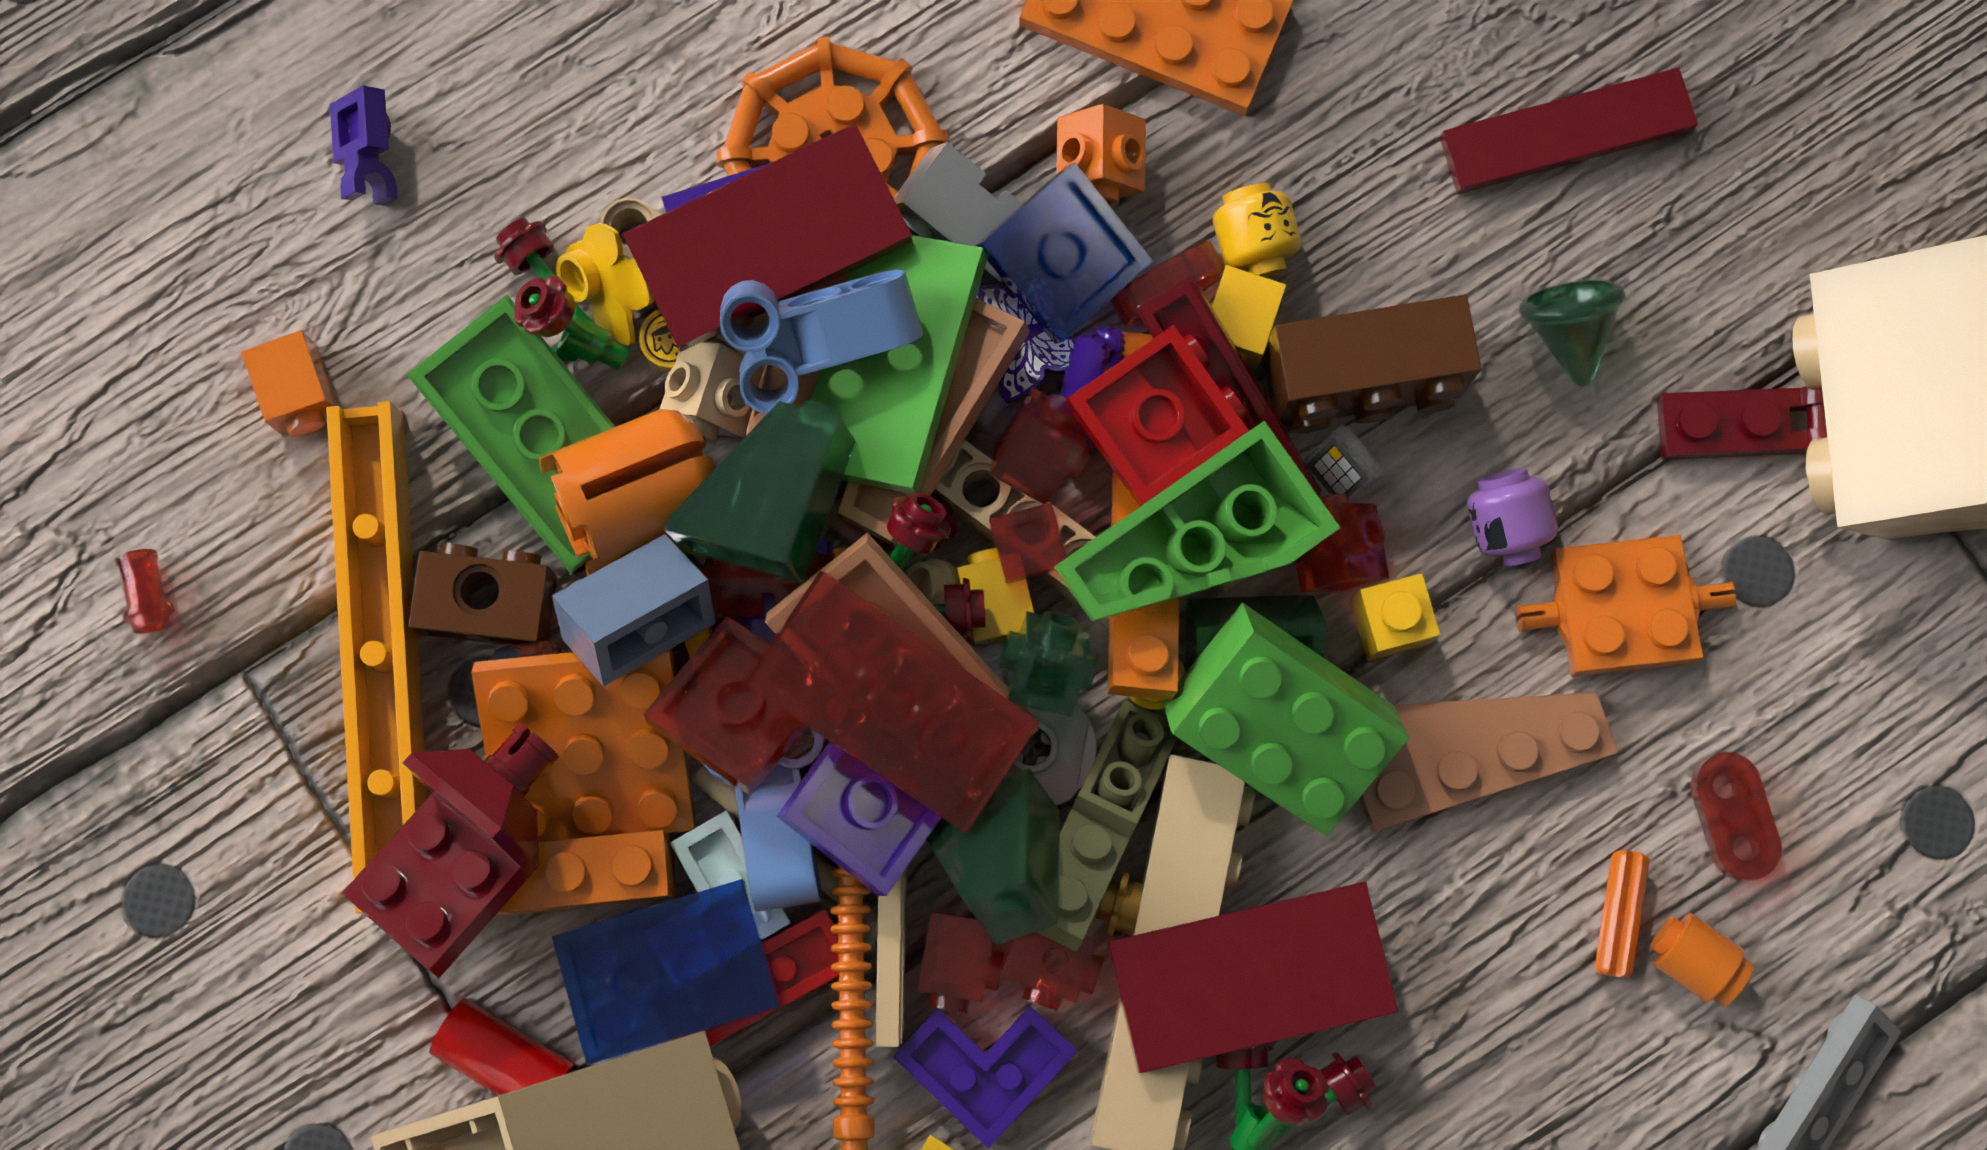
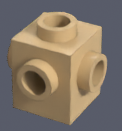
M701 342L682 352L679 351L675 365L668 373L665 381V395L660 409L679 411L698 427L706 443L715 444L718 436L744 438L752 408L745 403L740 394V365L744 355L721 343ZM764 365L757 368L751 375L753 383L758 387Z

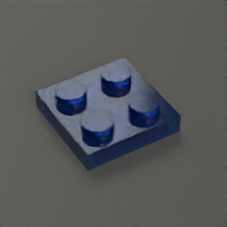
M1075 162L1064 167L975 245L984 248L988 255L987 261L1054 344L1064 342L1153 262Z

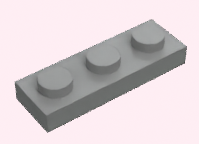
M1854 995L1845 1011L1835 1017L1828 1029L1825 1043L1811 1065L1805 1068L1796 1078L1792 1095L1775 1122L1770 1123L1762 1132L1757 1150H1828L1901 1034L1898 1027L1877 1005Z

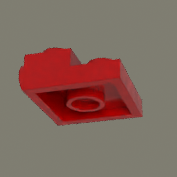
M1174 325L1072 394L1065 401L1139 507L1249 432L1243 423L1247 419V413L1241 401L1227 386L1219 389L1205 369L1210 366V362L1201 345L1190 334L1182 337Z

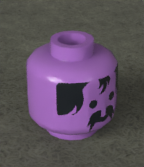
M1527 468L1506 470L1477 480L1479 489L1469 495L1467 507L1480 552L1489 556H1502L1505 566L1524 564L1541 558L1540 546L1549 543L1558 533L1555 512L1546 482L1539 477L1529 476Z

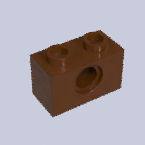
M452 543L440 544L439 553L419 551L408 624L409 628L421 636L514 645L518 647L533 645L530 648L547 650L548 645H543L542 640L548 642L554 603L552 595L555 594L557 574L548 565L541 564L542 556L523 551L505 550L503 551L502 560L478 557L479 549ZM496 580L499 585V595L495 603L486 609H473L470 601L473 588L481 581Z

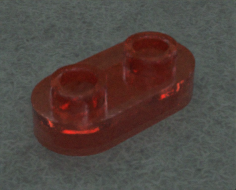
M1719 753L1704 759L1698 764L1692 774L1690 789L1715 866L1725 876L1738 881L1756 880L1767 876L1776 868L1780 861L1782 844L1758 770L1750 760L1736 753ZM1717 775L1726 777L1731 783L1732 791L1726 799L1719 797L1714 792L1713 781ZM1738 837L1745 838L1751 845L1752 852L1746 861L1737 858L1733 852V843Z

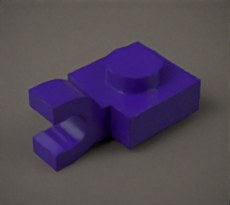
M363 85L330 104L334 164L344 165L345 173L341 178V199L353 201L366 194V180L372 187L373 203L385 206L398 199L395 177L387 166L379 162V154L389 149L388 140L391 132V122L386 113L385 89Z

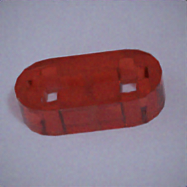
M1206 241L1134 279L1112 295L1109 301L1125 328H1132L1143 323L1136 311L1138 305L1191 274L1195 277L1200 288L1204 289L1223 275L1225 264L1211 241Z

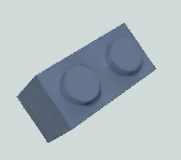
M666 534L640 548L630 551L624 557L583 579L573 582L569 587L552 595L563 641L603 687L716 624L708 579Z

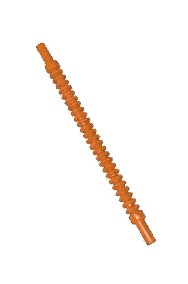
M847 548L833 549L832 560ZM835 698L827 703L829 709L835 710V718L830 719L827 724L829 727L835 728V732H837L850 713ZM837 864V868H833L829 872L832 877H837L838 881L837 887L830 889V894L838 898L837 906H833L830 909L831 914L838 916V924L831 926L830 931L838 934L839 938L838 943L833 944L830 948L832 952L838 953L839 956L838 962L831 965V970L839 974V981L831 985L832 990L839 991V1000L833 1002L831 1007L834 1010H839L840 1014L839 1020L832 1022V1027L839 1029L840 1032L839 1039L832 1042V1046L840 1050V1058L832 1061L834 1067L840 1068V1077L833 1079L832 1083L834 1086L840 1087L841 1091L840 1097L833 1099V1104L840 1107V1115L833 1118V1137L841 1140V1150H867V1140L875 1136L874 1116L867 1114V1106L872 1105L874 1099L866 1095V1087L873 1085L874 1080L871 1077H866V1067L872 1066L873 1060L866 1057L865 1050L873 1045V1041L865 1037V1029L871 1028L873 1022L865 1019V1010L872 1008L873 1004L871 1001L865 1000L864 997L865 991L872 988V983L864 979L865 971H869L872 968L871 963L864 962V953L869 952L872 947L870 944L864 943L863 939L864 934L871 931V926L863 922L864 914L871 912L870 906L863 904V896L870 894L871 890L863 886L860 881Z

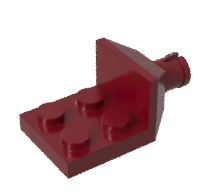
M521 722L512 729L513 732L501 746L484 761L470 749L411 753L403 761V764L432 794L341 893L438 979L539 867L537 810L524 796L530 790L529 787L549 765L554 764L559 755L534 732L531 734V730Z

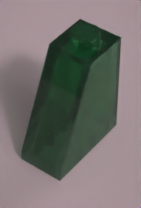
M779 401L670 515L664 530L684 552L803 584L856 440L836 409L816 401H805L802 407Z
M1031 769L1020 771L958 794L926 840L975 917L997 945L1057 925L1060 810Z

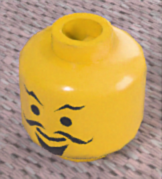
M1266 182L1241 187L1223 195L1224 205L1214 212L1212 218L1225 265L1243 271L1248 270L1249 273L1265 278L1287 271L1285 260L1295 255L1302 246L1300 232L1289 196L1281 191H1273L1270 183Z

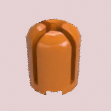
M659 409L539 457L538 460L542 474L555 469L556 475L551 476L557 491L554 493L557 504L555 508L576 556L578 557L589 552L592 560L586 562L587 576L664 534L672 542H675L709 528L718 519L723 496L719 473L711 456H704L702 448H705L706 442L698 427L679 411Z

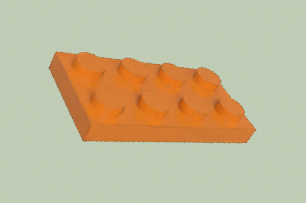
M1026 0L1019 16V26L1246 116L1291 10L1293 0Z

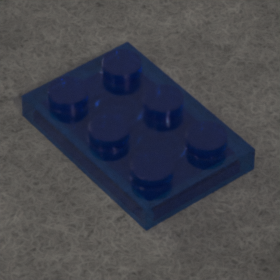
M744 879L552 936L586 1065H592L781 1007Z

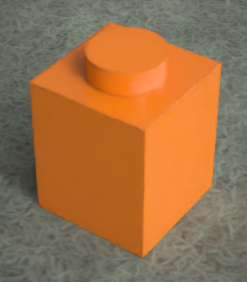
M302 330L241 351L264 421L281 435L288 433L291 437H298L316 432L326 425L324 420L327 419L326 407L338 406L319 349Z

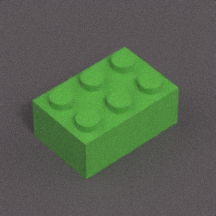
M1243 602L1179 680L1178 692L1172 700H1163L1162 702L1173 735L1326 836L1331 833L1410 738L1392 704Z

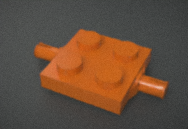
M1681 535L1555 548L1551 553L1555 579L1552 602L1516 605L1515 618L1519 619L1516 623L1519 632L1556 627L1557 633L1566 646L1571 677L1696 664L1703 658L1697 626L1699 613L1704 610L1735 608L1736 594H1731L1735 590V586L1732 581L1695 586L1694 580L1687 571Z

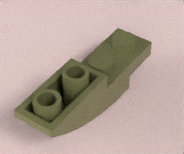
M1124 699L1017 923L1076 952L1078 951L1177 739L1171 733L1168 719Z

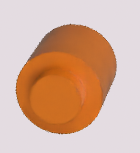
M1692 913L1687 914L1681 921L1671 916L1659 929L1650 945V948L1657 952L1653 964L1654 967L1706 1003L1715 1000L1723 1007L1732 1003L1741 993L1755 967L1752 962L1744 958L1745 950Z

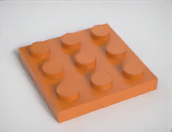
M672 648L604 687L574 652L474 662L471 674L486 758L501 746L519 722L527 726L531 730V734L532 732L537 734L559 755L554 764L549 765L529 787L530 790L524 796L537 810L538 842L665 830L669 833L695 829V809Z

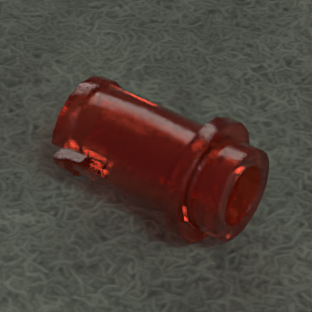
M154 549L133 550L119 555V558H115L128 609L122 613L124 623L131 624L132 632L135 634L153 633L170 627L172 624L170 615L175 612L174 604L166 601L157 562L158 554Z

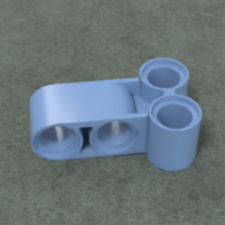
M904 270L876 273L779 302L773 290L764 283L754 280L741 281L731 286L725 293L720 310V326L724 338L735 349L746 352L740 365V394L748 406L764 414L779 413L793 403L799 390L798 376L892 350L912 343L923 335L908 278ZM754 302L765 308L769 316L762 326L756 329H745L734 322L731 314L740 304ZM763 365H774L786 373L787 380L781 387L775 390H764L753 383L751 375L757 368Z
M788 710L778 714L770 722L766 735L762 738H758L747 725L741 722L724 720L709 728L700 742V756L703 765L719 781L728 785H735L748 883L755 912L821 902V886L815 846L776 817L828 745V737L821 724L813 715L802 710ZM805 727L812 730L815 738L811 752L800 759H789L783 756L781 741L790 729ZM732 737H741L747 740L749 756L742 766L733 770L719 767L717 751L725 740Z

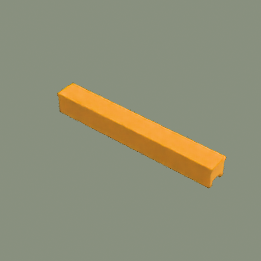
M391 401L377 402L378 406L350 409H342L340 406L326 407L353 880L427 799V787L403 764V761L411 753L425 751L417 632L408 627L414 590L404 412L399 410ZM355 906V913H356V914H363V915H365L361 910H359V909Z

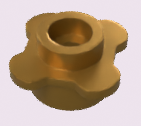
M1123 871L1118 884L1110 882L1099 904L1096 918L1107 921L1105 935L1113 936L1114 930L1133 935L1144 884L1128 880L1130 873Z

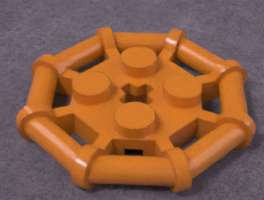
M830 36L817 37V44L756 74L749 71L741 80L744 88L724 147L716 152L717 166L725 169L728 176L772 163L856 123L894 198L898 192L889 185L890 174L893 165L896 164L898 155L916 154L909 173L910 176L930 148L946 142L950 143L948 131L940 128L911 74L913 70L912 65L903 58L893 61L830 42ZM833 69L879 82L880 85L870 96L860 93L859 90L852 86L834 85ZM820 70V87L788 103L775 93ZM894 95L915 132L914 134L896 136L882 110ZM763 106H765L778 117L772 127L768 147L750 148Z

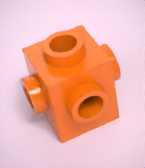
M1105 104L1057 117L1056 190L1082 198L1083 205L1092 208L1114 207L1119 204V198L1144 192L1146 119Z

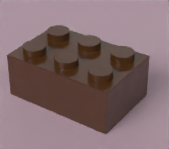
M1467 294L1278 324L1273 328L1262 357L1271 406L1284 427L1292 426L1293 432L1296 434L1326 429L1331 426L1330 419L1354 416L1356 423L1365 424L1388 419L1393 416L1392 409L1417 406V411L1421 414L1450 409L1455 406L1454 399H1459L1466 392L1467 388L1482 370Z

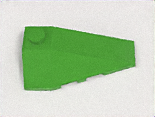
M1263 421L1058 563L1054 569L1090 620L1094 622L1285 567L1340 529V526L1269 426Z

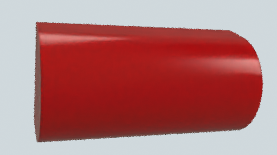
M469 998L461 999L451 1010L437 1031L429 1050L430 1055L497 1096L574 1072L578 1064Z

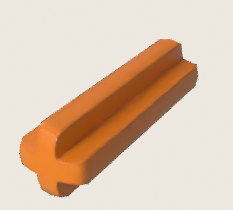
M1618 850L1611 857L1595 961L1596 972L1604 976L1624 979L1630 978L1633 974L1650 863L1649 857L1640 852Z

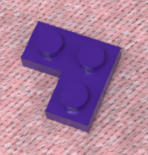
M1031 1005L986 1053L937 1008L895 1053L893 1058L989 1148L1078 1050Z

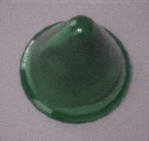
M1581 280L1561 283L1540 289L1525 297L1519 304V314L1529 322L1572 382L1581 387L1588 386L1595 379L1619 306L1624 301L1626 294L1621 285L1607 280Z

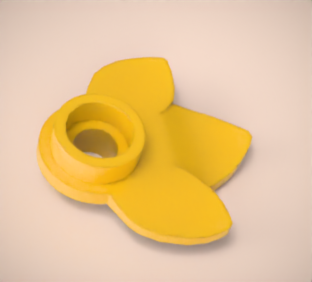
M593 224L585 229L583 240L571 244L566 249L565 254L558 258L556 263L557 277L565 282L567 286L566 291L573 296L574 301L588 302L598 326L608 330L609 336L623 345L630 346L635 343L632 310H639L651 305L654 302V298L635 259L623 255L619 232L607 224Z

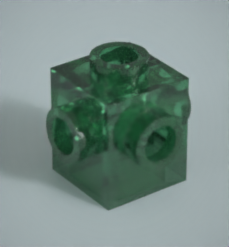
M1026 611L1020 632L1008 631L1001 652L999 668L1008 670V700L1024 704L1036 710L1050 711L1071 717L1080 690L1085 692L1090 690L1097 668L1098 654L1090 652L1089 628L1081 626L1075 618L1054 611L1045 612L1043 615Z

